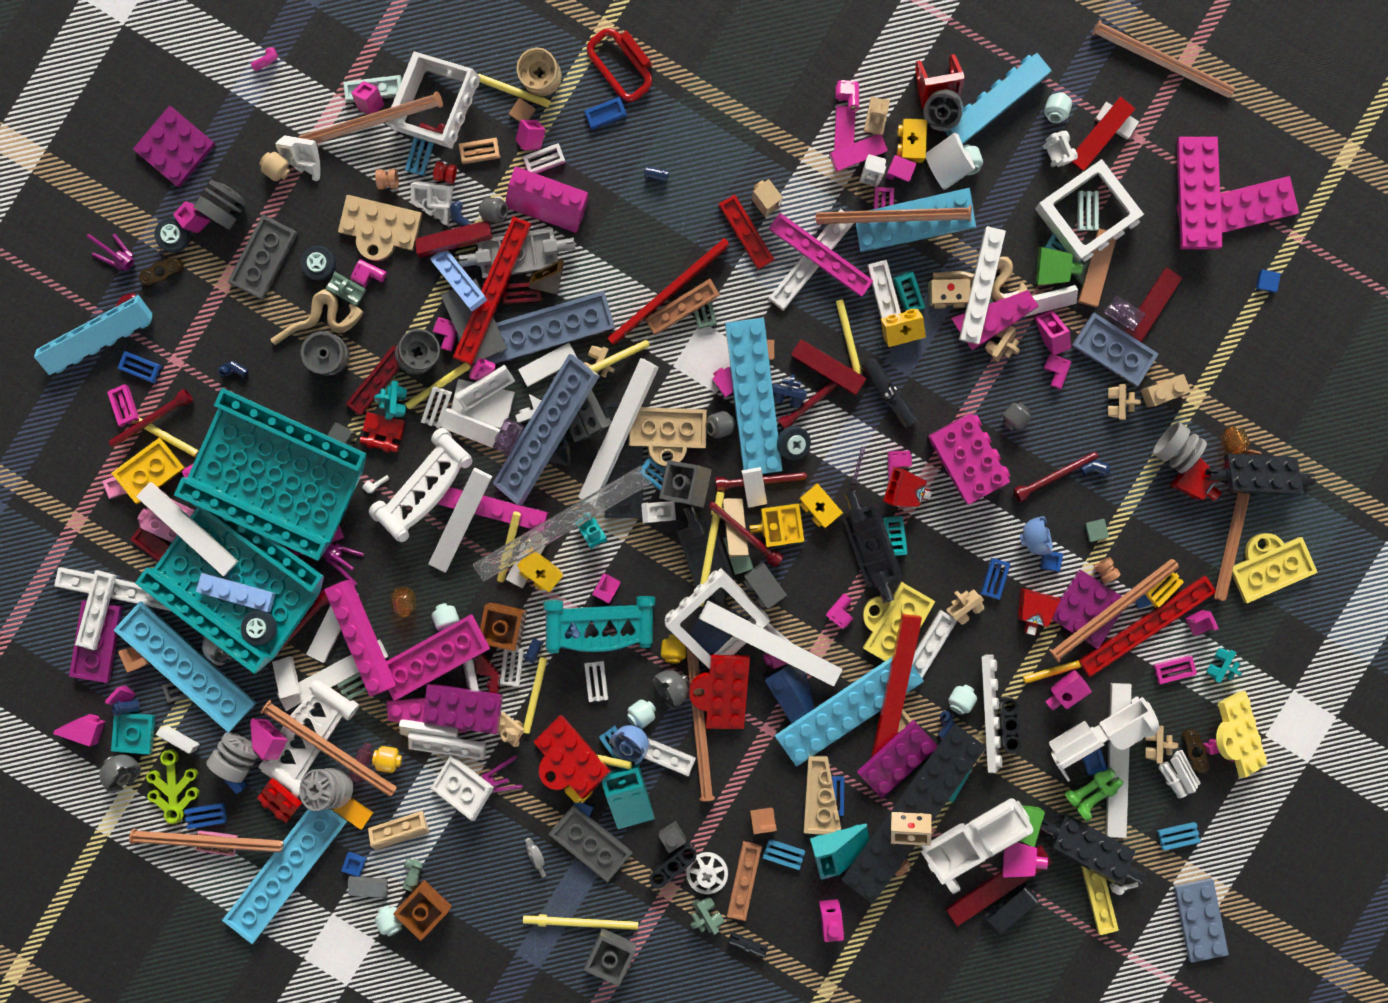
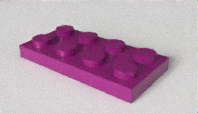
M87 600L81 602L69 677L108 683L111 680L118 634L114 629L120 623L123 607L109 604L97 649L91 650L75 645Z
M431 683L427 684L423 723L498 734L503 695Z
M912 720L865 763L857 773L883 798L937 748V745Z

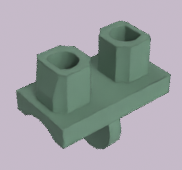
M334 272L331 281L326 286L327 290L355 306L359 304L366 291L365 288Z
M706 897L701 901H693L692 905L697 913L695 912L691 915L694 919L690 924L692 929L698 927L703 932L707 928L709 933L717 934L719 932L718 927L725 921L718 912L712 916L709 915L708 911L715 907L712 899Z

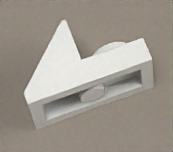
M868 155L859 182L878 187L886 169V159Z
M529 395L533 410L530 407L519 410L520 414L515 415L517 422L530 421L541 400Z
M674 502L643 503V523L676 520Z

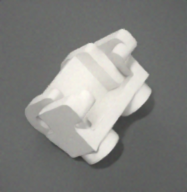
M1067 131L1054 133L1046 138L1047 143L1043 145L1044 150L1047 149L1051 158V167L1064 166L1077 159L1076 150L1074 148L1071 149L1068 143L1070 136Z

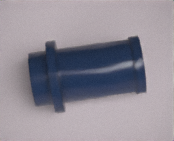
M646 166L644 178L658 180L662 184L668 181L669 171L666 168L662 170Z
M532 638L527 653H524V660L533 664L535 661H538L537 656L544 642Z
M138 700L116 701V703L112 704L113 715L121 716L123 713L139 711Z

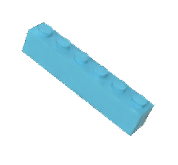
M1038 53L1032 57L1028 55L1020 62L1022 65L1018 69L1013 67L1006 73L1007 77L1003 81L997 80L991 86V91L981 93L976 98L977 102L971 105L969 103L965 106L960 122L952 127V129L944 132L948 137L953 133L959 134L962 145L965 144L1046 78L1052 70Z
M138 295L36 349L34 358L49 375L54 372L60 373L71 363H79L86 355L96 354L103 346L113 345L118 338L130 336L135 329L147 327L151 323L152 312Z

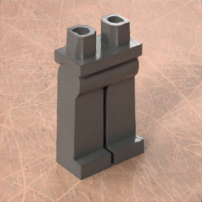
M592 390L569 426L574 442L585 440L610 427L612 423L610 418L606 419Z

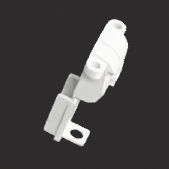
M1137 696L1131 700L1132 704L1101 721L1100 725L1095 728H1090L1083 721L1049 742L1053 750L1051 755L1067 781L1069 782L1070 779L1064 769L1104 746L1105 741L1110 739L1115 748L1124 750L1141 741L1143 737L1154 736L1161 728L1149 702H1146L1143 697L1139 699Z
M1011 798L970 821V823L966 825L964 823L959 824L931 840V846L921 845V853L941 884H946L954 894L960 891L955 877L1033 833V827L1029 822L1028 814L1020 802H1016V800Z

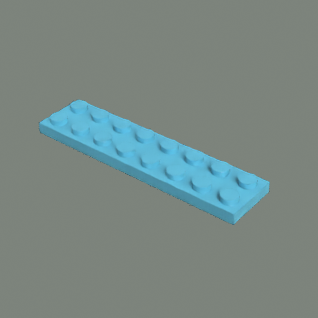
M764 318L726 322L725 330L743 470L761 467L762 474L782 471L781 455L777 448L778 430Z
M142 601L114 629L118 635L227 732H231L257 704Z
M892 657L775 735L796 766L806 761L808 756L815 755L881 711ZM913 664L906 693L924 682Z
M308 809L284 839L283 850L281 852H274L222 921L253 944L348 820L331 809L321 811Z

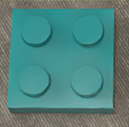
M123 713L121 716L114 715L111 751L151 754L153 751L155 715Z

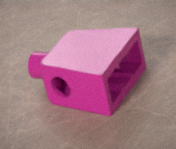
M1073 669L1052 686L1051 690L1054 695L1045 702L1052 710L1061 704L1068 709L1092 691L1078 672Z
M1016 842L1004 849L1002 877L1035 876L1036 868L1047 870L1048 858L1038 857L1037 848Z
M838 899L819 901L822 938L824 942L844 940L842 913Z

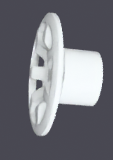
M704 852L698 854L696 860H698L700 868L691 869V864L686 870L690 886L702 894L718 892L725 885L728 877L725 862L714 853ZM710 856L711 859L708 865H705L700 857ZM714 858L720 861L721 867H712ZM724 870V879L722 881L717 877V873ZM690 873L697 875V880L694 883L690 878ZM715 882L720 884L717 888L710 890V887ZM700 884L702 887L707 888V890L700 889L697 885Z

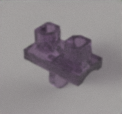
M1115 296L1111 304L1104 310V313L1133 331L1146 316L1144 312L1118 296Z
M509 418L505 419L499 433L494 438L493 448L500 450L508 458L524 426L517 421H511Z

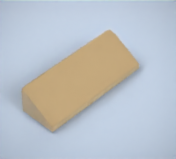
M723 499L724 511L745 528L742 499ZM726 523L729 557L748 556L747 540Z
M420 811L368 828L370 845L375 850L429 833L424 812Z

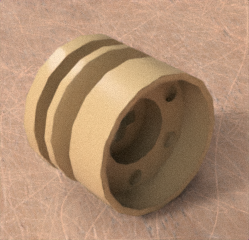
M537 47L528 49L520 56L517 62L518 77L530 93L542 97L548 96L555 92L561 84V69L555 58L547 50ZM543 71L542 78H539L537 75H540V72Z

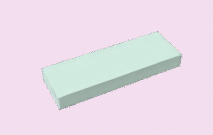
M397 75L343 82L345 100L347 103L355 102L351 92L363 81L377 87L382 99L396 97L402 77Z

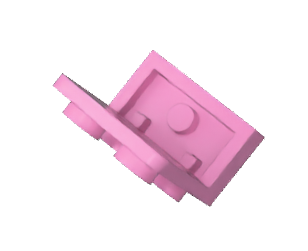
M172 500L191 517L194 510ZM147 507L146 510L143 509L140 512L138 519L142 529L167 541H174L178 534Z

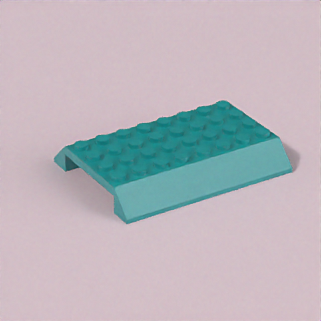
M221 388L214 404L215 407H218L215 417L188 477L181 478L174 496L318 561L332 542L364 471L367 453Z
M194 505L196 509L191 518L239 562L226 576H222L177 535L154 568L146 567L135 584L252 673L256 674L276 657L319 596L324 576L278 542ZM201 573L276 593L271 612H268L275 618L277 623V633L273 640L261 646L251 645L246 642L241 635V623L246 615L250 612L258 611V609L196 592Z

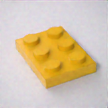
M158 438L111 474L133 501L138 504L141 501L136 496L149 482L160 488L184 470L185 467L164 441Z

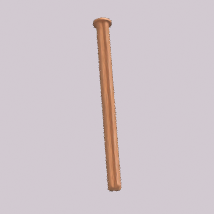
M1101 20L1097 22L1092 32V35L1097 34L1227 98H1230L1235 91V87L1102 24Z
M436 91L434 95L303 134L298 138L313 140L316 143L433 107L438 106L441 108L443 106L442 98Z
M969 205V208L816 213L815 220L817 224L969 220L971 222L972 206Z
M1245 450L1247 455L1262 454L1255 450ZM1238 493L1214 596L1217 600L1225 601L1227 599L1250 494Z
M1172 559L1166 562L1053 650L1050 649L1051 655L1056 661L1060 662V658L1178 569V563Z
M687 648L689 683H691L696 676L700 675L699 659ZM702 688L695 689L693 693L701 695ZM692 704L701 797L699 799L700 801H711L715 797L712 795L704 711Z
M271 700L261 710V714L265 713L386 795L392 796L396 791V786L271 704Z
M132 829L129 835L130 844L149 843L281 852L284 847L283 841L147 832L138 831L137 829Z

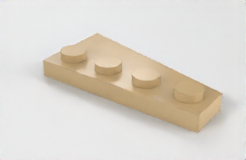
M808 756L804 833L825 835L841 830L828 757Z

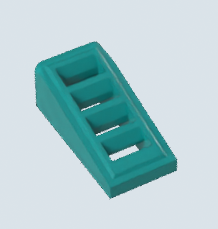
M909 271L892 278L905 311L909 309L922 310L925 308L914 272ZM909 280L908 283L902 285V281ZM912 287V290L904 292V289ZM915 294V297L907 300V296ZM918 301L917 305L909 307L910 303Z
M903 516L884 517L883 522L889 539L900 537V541L891 542L892 546L901 545V549H893L895 555H906L907 545ZM899 522V526L889 527L888 523ZM890 530H899L900 533H898V534H890L889 531H890Z

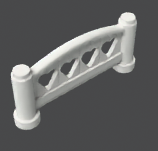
M440 428L433 433L431 441L436 448L387 505L383 501L375 502L369 509V515L375 521H379L397 541L404 542L408 539V529L421 520L441 500L457 476L460 468H468L472 464L471 456L452 439L451 433L444 428ZM439 463H451L450 468L446 469L445 474L440 475ZM427 477H438V482L433 484L431 490H428ZM415 491L425 492V497L420 500L418 505H415ZM402 507H413L412 512L403 520Z
M315 680L309 687L312 694L290 716L301 724H305V719L309 718L316 734L328 740L341 718L343 717L347 721L350 720L360 705L354 700L349 701L322 681ZM316 702L321 704L326 717H314L311 715L310 711L315 708ZM283 726L280 732L288 741L279 759L263 760L259 768L261 772L271 779L277 780L299 799L301 780L320 750L304 739L302 740L306 748L291 747L290 742L295 740V733ZM285 750L291 751L296 764H283L280 761L281 756L285 755Z

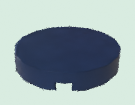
M699 619L694 624L691 635L707 653L712 654L716 653L729 640L730 634Z

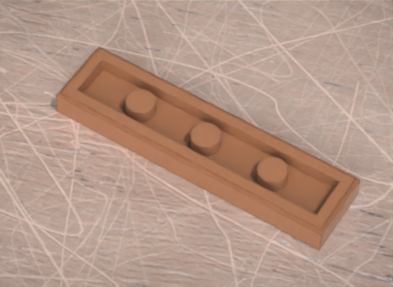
M1099 228L1097 230L1095 239L1103 233H1105L1107 230ZM1114 238L1108 241L1109 245L1103 250L1099 251L1097 249L1092 252L1094 255L1089 259L1078 303L1095 308L1098 307L1116 242Z
M708 279L651 314L645 320L656 336L720 297V294L712 280Z
M746 841L742 843L727 912L728 918L746 921L762 845Z

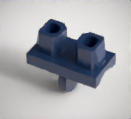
M791 374L790 380L782 378L781 384L785 385L773 383L774 403L782 404L784 395L792 396L790 406L800 408L803 399H806L807 393L806 390L793 387L800 388L801 382L794 381L795 375Z

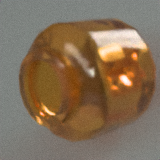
M1236 426L1224 430L1225 434L1221 436L1220 441L1227 454H1242L1248 451L1247 448L1250 446V441L1244 429H1236Z
M397 588L390 595L392 612L399 614L400 617L410 616L411 612L416 610L415 592L410 590V588Z

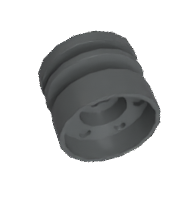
M211 179L209 184L216 188L215 191L212 192L208 188L204 189L211 196L210 199L200 196L193 207L230 230L236 221V218L230 214L231 210L239 213L242 212V210L234 205L238 202L245 206L247 202L230 187Z
M410 330L404 334L396 346V362L402 370L409 374H423L439 358V343L435 336L427 330ZM415 350L418 351V356H417V358L414 357V353H413V352H414Z

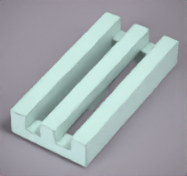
M1079 191L1078 231H1097L1099 229V191ZM1083 197H1086V226H1083ZM1091 197H1093V220H1092V226H1091Z

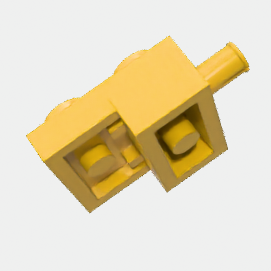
M799 503L761 509V524L750 525V529L758 528L750 530L751 534L763 533L766 547L804 542Z

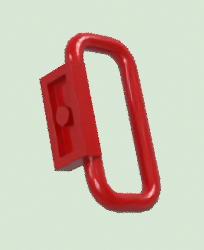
M604 28L591 38L587 44V54L621 99L627 102H634L650 89L652 76L647 69L653 64L627 30L620 35L615 29ZM606 36H611L644 77V84L633 94H627L594 52V47Z

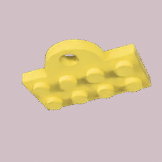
M1262 533L1255 535L1248 541L1245 548L1246 560L1234 565L1232 576L1244 603H1249L1318 572L1302 537L1283 543L1276 535ZM1261 538L1266 542V546L1263 549L1258 547V541Z
M903 582L899 584L895 591L893 601L882 603L881 596H877L869 600L863 610L864 623L872 631L863 648L884 661L893 656L901 614L921 616L922 625L935 603L934 600ZM872 605L879 607V613L875 616L869 613V608Z
M1239 691L1218 703L1223 722L1218 727L1216 742L1220 754L1227 760L1235 761L1239 777L1246 778L1267 765V761L1261 744V737L1256 727V720L1251 710L1250 700L1246 691Z

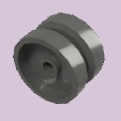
M320 331L312 333L301 346L302 362L314 373L323 376L338 375L345 370L349 363L350 352L344 340L329 332Z

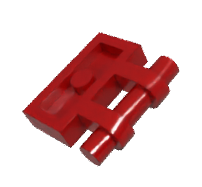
M367 412L362 431L370 432L368 438L361 436L359 443L366 445L367 448L373 449L376 447L383 449L384 452H398L399 445L393 444L394 438L402 439L406 421L394 418L387 420L385 416ZM377 434L387 436L386 441L376 440Z
M274 778L267 783L262 793L257 797L265 809L271 810L278 820L281 819L285 823L290 820L291 816L302 804L298 798Z

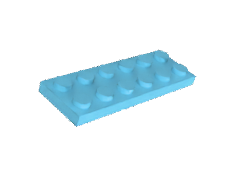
M970 188L868 210L969 208V205H971L972 221L938 220L856 223L860 251L866 252L976 228Z

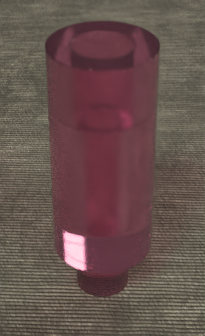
M365 743L363 748H359L355 760L366 767L372 755L370 751L372 745ZM349 771L352 781H361V777Z

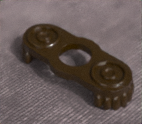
M174 257L162 262H156L139 274V281L146 287H152V284L164 281L172 274H180L184 269L183 261ZM158 266H162L165 269V274L162 277L155 275V269Z
M1193 729L1185 730L1181 739L1185 741L1187 746V755L1192 761V768L1196 773H1206L1210 767L1207 749L1203 745L1197 731ZM1200 747L1202 749L1200 757L1196 758L1192 755L1193 748Z

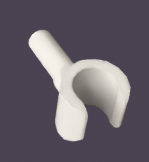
M386 475L374 484L367 481L362 488L367 493L372 494L379 485L389 480V477Z
M1137 882L1118 886L1114 883L1110 884L1112 892L1117 895H1122L1127 889L1138 887Z

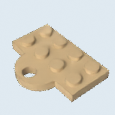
M347 195L338 232L356 237L357 248L365 258L372 261H382L393 253L395 247L414 251L415 239L418 236L423 214ZM372 246H377L379 249L375 256L369 254V249Z
M641 407L629 432L628 446H648V453L651 459L661 466L667 465V462L662 459V454L665 451L671 453L672 459L670 461L680 462L684 458L687 448H706V410Z

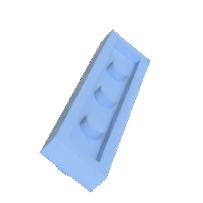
M448 250L439 252L430 258L471 311L487 301L484 294Z
M201 573L196 590L198 593L265 612H271L276 594L206 573Z

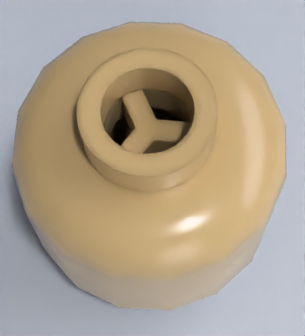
M267 152L259 163L261 165V172L273 181L285 180L290 173V170H288L289 162L277 152Z

